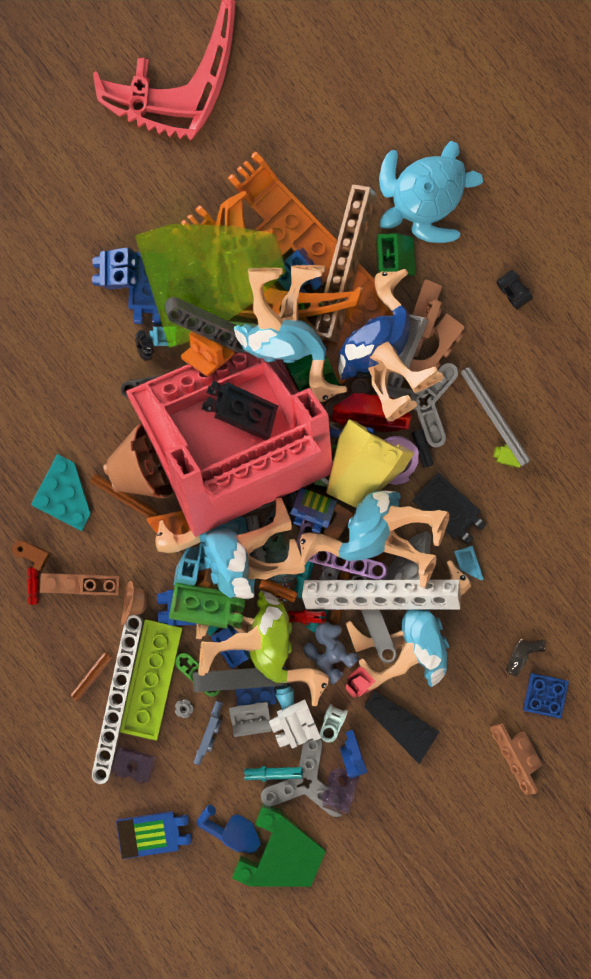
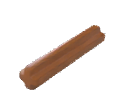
M104 652L73 690L70 696L74 700H80L111 661L112 656L108 652Z

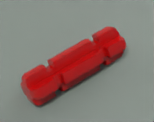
M30 567L27 569V576H29L27 579V594H29L27 603L29 605H37L39 603V596H37L39 594L38 570Z

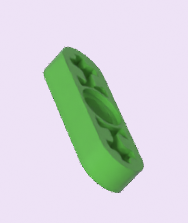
M180 653L176 657L175 664L193 682V671L199 669V662L189 653ZM180 657H187L189 659L187 662L191 666L193 663L196 664L190 673L186 671L189 669L187 665H180ZM220 690L216 692L205 691L204 693L210 697H214L219 694Z

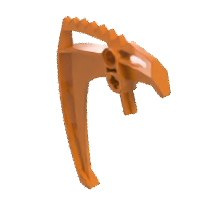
M242 191L228 198L220 206L214 228L218 238L212 240L216 249L212 250L211 254L215 259L210 262L215 267V270L210 275L216 280L211 286L217 289L213 294V297L218 299L215 305L216 308L233 315L258 319L252 310L246 309L244 302L254 303V295L248 269L254 268L250 251L258 248L261 243L276 240V233L273 228L261 232H256L255 230L246 232L243 200L249 195V192ZM224 215H225V237H223V221H224ZM229 241L232 242L231 250L227 249V243ZM222 253L226 254L231 286L236 302H226L224 298ZM264 285L263 290L267 304H273L272 310L279 315L282 300L288 291H281ZM358 287L353 292L299 293L298 303H311V305L306 310H298V318L357 306L362 298L363 287ZM348 298L344 302L319 307V304L323 301Z

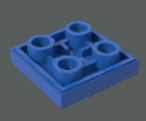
M530 672L523 711L561 719L569 681Z

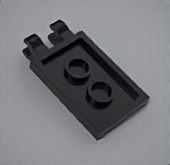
M212 381L206 393L217 396V399L214 400L208 397L207 401L203 402L202 410L215 412L214 418L263 440H268L271 436L279 405L228 382L221 385L216 381Z
M437 473L412 500L423 511L441 510L449 512V521L445 532L453 539L459 536L467 545L473 540L466 532L468 528L474 524L481 531L487 525L477 516L480 510L440 473Z

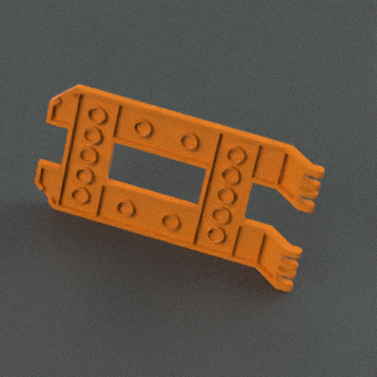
M255 151L251 158L260 167L255 171L248 161L243 163L244 167L252 174L251 176L241 166L237 168L238 173L246 181L241 184L233 174L227 178L239 193L242 191L249 192V195L244 200L264 220L254 230L261 232L273 228L276 233V240L261 243L258 248L250 251L254 268H271L290 249L295 252L297 249L304 248L308 253L307 256L315 265L325 266V272L320 277L326 285L337 244L336 238L280 182L264 159ZM199 205L195 211L203 217L204 221L199 224L189 214L187 218L196 228L193 229L183 220L181 224L190 234L185 238L178 228H175L172 233L210 274L215 270V267L210 264L215 259L211 251L216 249L212 240L218 238V235L214 231L215 221ZM229 241L227 243V249L231 250L232 242ZM222 253V286L235 300L226 254ZM360 263L352 292L358 287H363L362 298L357 306L347 308L339 342L328 341V349L326 351V356L339 384H343L346 381L340 379L338 372L339 352L346 338L354 330L366 325L372 318L394 315L379 299L375 289L374 278ZM271 281L264 284L267 287L277 289ZM244 302L246 309L253 311L254 303ZM305 317L298 318L306 322L313 329L315 328Z

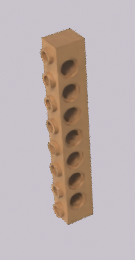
M352 184L324 293L352 292L377 196L370 187ZM348 298L323 301L320 307L344 302ZM347 308L318 315L314 330L322 340L339 342Z

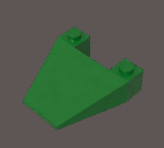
M263 803L255 825L272 832L259 863L240 855L232 879L254 887H311L326 850L280 809Z

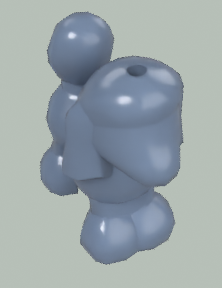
M326 621L324 624L319 623L315 630L316 639L320 644L326 645V652L322 655L318 654L316 647L312 643H306L303 647V652L307 658L315 661L317 667L329 676V681L334 685L342 677L343 672L339 669H334L332 667L333 664L342 661L351 668L360 657L356 653L346 652L343 643L339 641L338 636L342 632L341 627L338 625L333 626Z

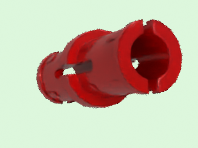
M310 610L287 612L288 616H294V618H289L291 623L309 625L310 623L324 624L326 622V618H319V616L326 617L325 611L311 612Z

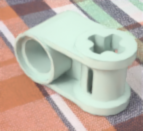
M329 704L320 728V736L323 741L333 742L337 738L348 710L345 709L343 711L333 707V704ZM326 728H331L334 730V734L327 738L323 735V731Z

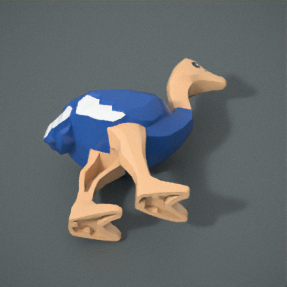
M406 269L398 272H380L376 274L374 280L377 295L394 315L378 316L370 319L366 325L354 330L346 338L339 352L338 372L340 379L354 378L357 372H370L372 385L380 397L383 412L388 421L396 420L417 406L416 401H411L409 395L394 400L390 398L387 387L390 372L400 374L406 378L415 393L444 379L443 373L438 372L436 367L412 372L399 357L409 338L410 318L408 311L394 297L393 290L402 278L408 274Z

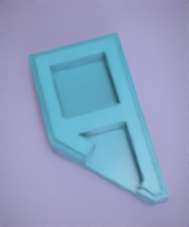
M473 546L454 551L461 571L479 580L484 579Z

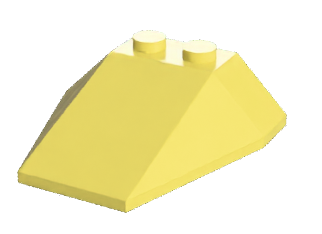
M349 419L339 435L326 493L356 508L358 503L362 502L364 496L374 491H381L405 470L415 453L399 444L395 446L369 433L366 427Z

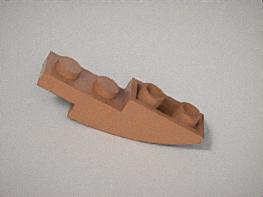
M41 573L40 593L118 595L119 576Z

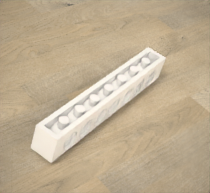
M304 580L302 598L306 609H460L461 588L459 580H429L426 588L420 587V580Z

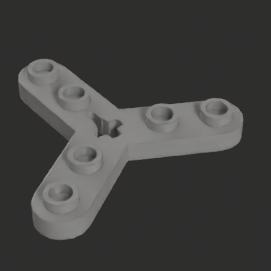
M446 363L439 368L438 372L443 373L444 379L417 393L411 389L395 388L387 385L390 397L397 399L409 395L411 401H416L417 406L412 410L417 412L427 443L434 448L442 446L446 440L435 403L458 376V369L452 363ZM428 394H430V397L427 400L428 406L426 407L425 405H423L421 407L419 405L420 401L418 399H423Z
M313 738L309 739L302 746L299 767L302 766L303 778L311 779L312 782L309 783V787H306V785L297 787L298 784L303 782V779H285L269 785L261 793V800L265 805L274 806L305 794L331 816L339 817L344 814L346 808L344 800L317 778L322 750L321 739L315 741Z

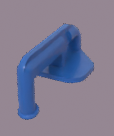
M209 804L197 820L198 827L222 840L227 847L236 852L254 853L261 845L253 823L240 815H233L224 829L209 820V817L216 813L215 807Z

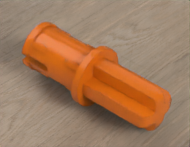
M262 579L259 589H263L274 594L275 597L278 596L291 603L297 598L298 593L282 586V583L277 584L269 579Z

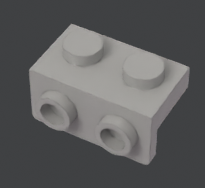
M267 702L229 708L234 737L272 731L269 723L271 719Z

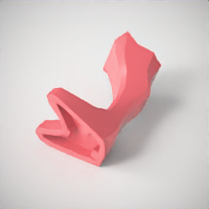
M358 667L348 677L346 690L352 698L360 697L370 692L368 688L376 681L364 668Z

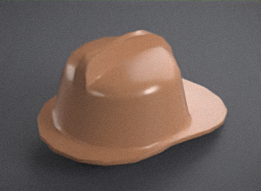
M132 581L128 582L125 589L124 608L121 618L122 626L125 625L130 615L143 613L148 604L147 591L134 586Z

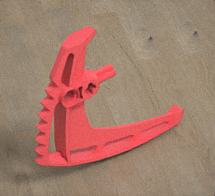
M222 0L205 55L195 75L187 85L172 89L149 88L150 79L147 77L149 59L138 58L136 76H133L131 86L101 80L98 73L94 72L98 102L119 117L128 115V122L137 120L138 128L146 124L148 131L156 128L158 135L166 131L170 138L176 132L179 139L187 135L191 141L206 123L221 92L232 45L236 1ZM228 9L226 37L222 38L221 32L225 10ZM218 46H221L223 49L216 77H214L210 72ZM209 82L212 85V89L205 107L202 111H196L205 87ZM139 85H143L144 87L141 91L137 89L139 88ZM103 99H107L109 101L130 108L128 110H123L121 108L111 105ZM137 103L144 105L141 110H135L134 106ZM148 112L166 116L193 118L189 129L160 124L143 117Z

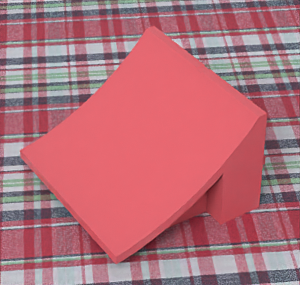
M234 351V356L210 376L204 375L188 364L126 391L127 397L135 409L166 472L194 537L331 474L332 455L328 413L310 388L298 392L282 359L267 362L264 361V358H257L247 351L242 353ZM212 381H216L221 385L228 382L279 405L271 436L268 440H263L214 418L215 412L202 410L203 402H206L208 397L214 400L217 399V396L206 393Z

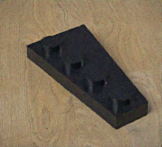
M374 690L364 707L409 755L420 764L439 731Z

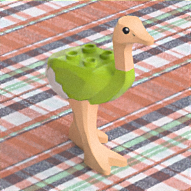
M260 590L257 601L259 612L254 619L243 616L241 629L234 628L238 633L223 642H201L199 658L200 676H204L205 673L209 672L213 659L218 653L228 650H247L255 667L265 677L275 683L295 681L307 683L311 691L312 706L318 705L319 698L328 685L329 676L317 669L298 668L282 670L288 658V653H291L292 645L289 642V634L292 631V624L289 622V616L283 603L269 592ZM197 624L196 639H202L206 635L209 625Z

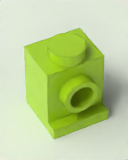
M507 444L504 447L496 446L493 455L496 458V463L520 468V463Z

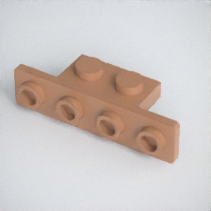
M429 280L423 281L412 315L424 317L428 320L413 357L418 356L423 340L429 339L434 334L435 320L439 318L442 308H440L442 302L437 301L442 286Z
M503 724L492 725L490 727L492 736L497 741L502 755L506 758L511 772L515 775L520 789L525 795L536 794L538 789L530 774L543 764L526 732H520L513 738H510Z

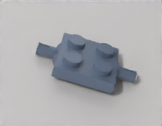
M215 701L200 748L197 749V754L193 761L194 764L201 765L206 752H211L215 737H212L213 733H218L222 722L219 716L223 702Z

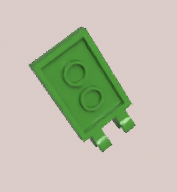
M175 582L169 619L226 629L228 624H230L233 628L241 629L243 615L232 614L234 610L243 613L246 599L229 598L220 590Z

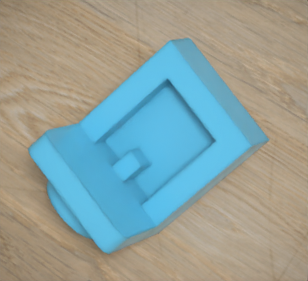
M177 326L153 327V331H150V339L154 342V346H177Z

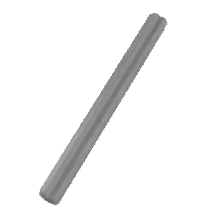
M467 367L461 373L520 465L528 464L530 457L473 370Z

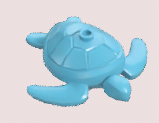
M450 141L445 146L441 156L425 157L415 161L396 180L398 153L396 150H391L382 163L379 182L383 196L386 198L394 197L395 207L389 208L380 218V227L384 229L394 228L400 225L405 218L413 222L411 230L418 239L433 243H446L458 239L460 236L459 231L439 228L431 223L445 218L456 208L465 187H475L482 184V174L476 171L466 173L464 163L455 159L460 153L459 145L456 142Z

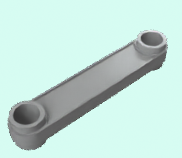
M355 575L352 578V580H357L360 578L363 580H368L365 576ZM361 609L381 661L386 664L393 663L396 660L397 653L380 610ZM391 650L394 654L393 658L385 660L383 658L384 651Z

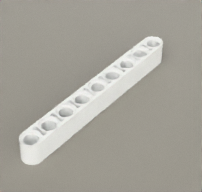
M130 615L123 627L92 771V778L98 784L105 783L112 774L121 723L144 625L141 615ZM131 618H136L139 621L138 628L130 626ZM127 637H132L135 640L133 647H129L126 644ZM122 656H128L131 659V664L124 665L121 661ZM118 675H124L127 678L126 684L118 682ZM114 694H120L123 697V701L121 703L115 702L113 699ZM112 712L116 713L119 720L116 722L112 721L109 714ZM108 731L112 732L115 736L114 740H108L105 733ZM103 750L110 753L109 759L102 757L101 752ZM97 770H104L106 772V777H99L97 774Z

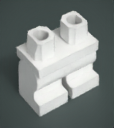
M305 699L285 708L283 711L282 709L277 711L278 717L269 721L273 733L284 730V732L275 735L280 747L290 744L291 748H295L309 739L313 738L315 741L321 738Z

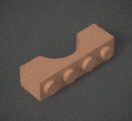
M446 313L434 331L438 342L435 354L426 360L412 359L409 369L412 372H419L432 367L438 369L441 365L439 360L442 356L446 358L453 350L450 346L454 341L458 343L465 333L462 330L465 327Z

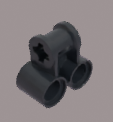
M511 269L496 280L497 285L507 295L508 300L516 310L533 299L529 291L530 289L521 282L519 274L517 275L514 270Z

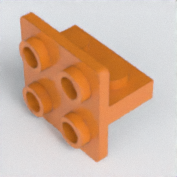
M191 331L189 333L191 347L181 355V359L204 375L210 376L234 356V351Z

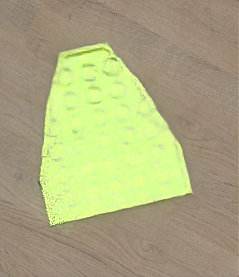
M169 224L135 235L169 348L190 342L189 333L191 332L168 319L165 303L169 298H180L228 321L254 303L248 269L283 268V273L279 275V278L287 272L275 233L236 226ZM279 278L266 282L263 286L264 292Z

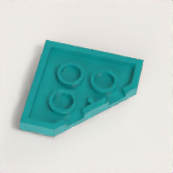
M57 454L31 505L83 531L91 516V511L77 472L76 463Z

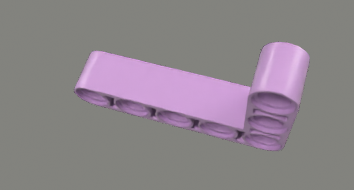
M305 519L302 521L296 542L300 555L301 535L305 534L309 527L313 528L314 526L313 522ZM321 551L308 560L372 579L381 580L388 575L386 564L371 559L361 560L364 562V569L362 571L356 569V563L360 560H346L343 566H339L337 563L338 556L327 552V559L325 561H321L319 558ZM378 565L383 568L381 576H376L374 573V569Z

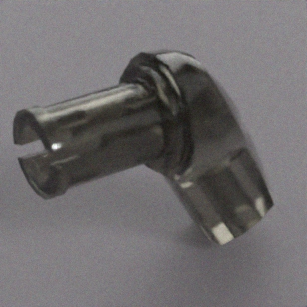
M522 639L518 641L513 649L506 671L510 675L517 677L525 665L529 653L546 651L545 641L543 639L537 641Z

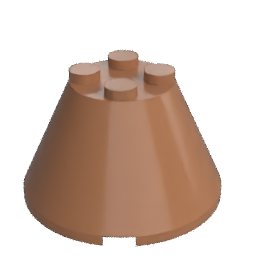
M137 425L110 455L107 464H104V472L109 476L115 492L120 491L157 498L170 497L174 494V490L143 425Z

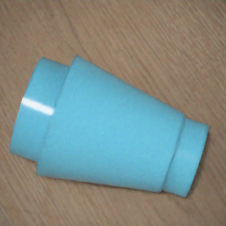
M291 685L278 686L275 695L282 710L294 705V690L291 688Z

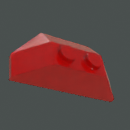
M354 393L333 406L332 421L345 426L350 419L376 431L393 432L401 429L408 430L411 414L407 412L394 421H388L383 412L379 396Z

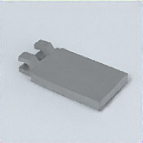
M409 314V338L403 352L399 355L408 369L428 323L426 318ZM390 372L387 384L400 388L404 381L403 376Z

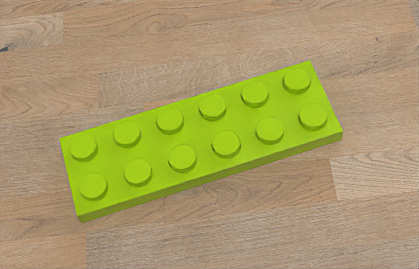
M145 619L121 723V733L158 740L183 627Z

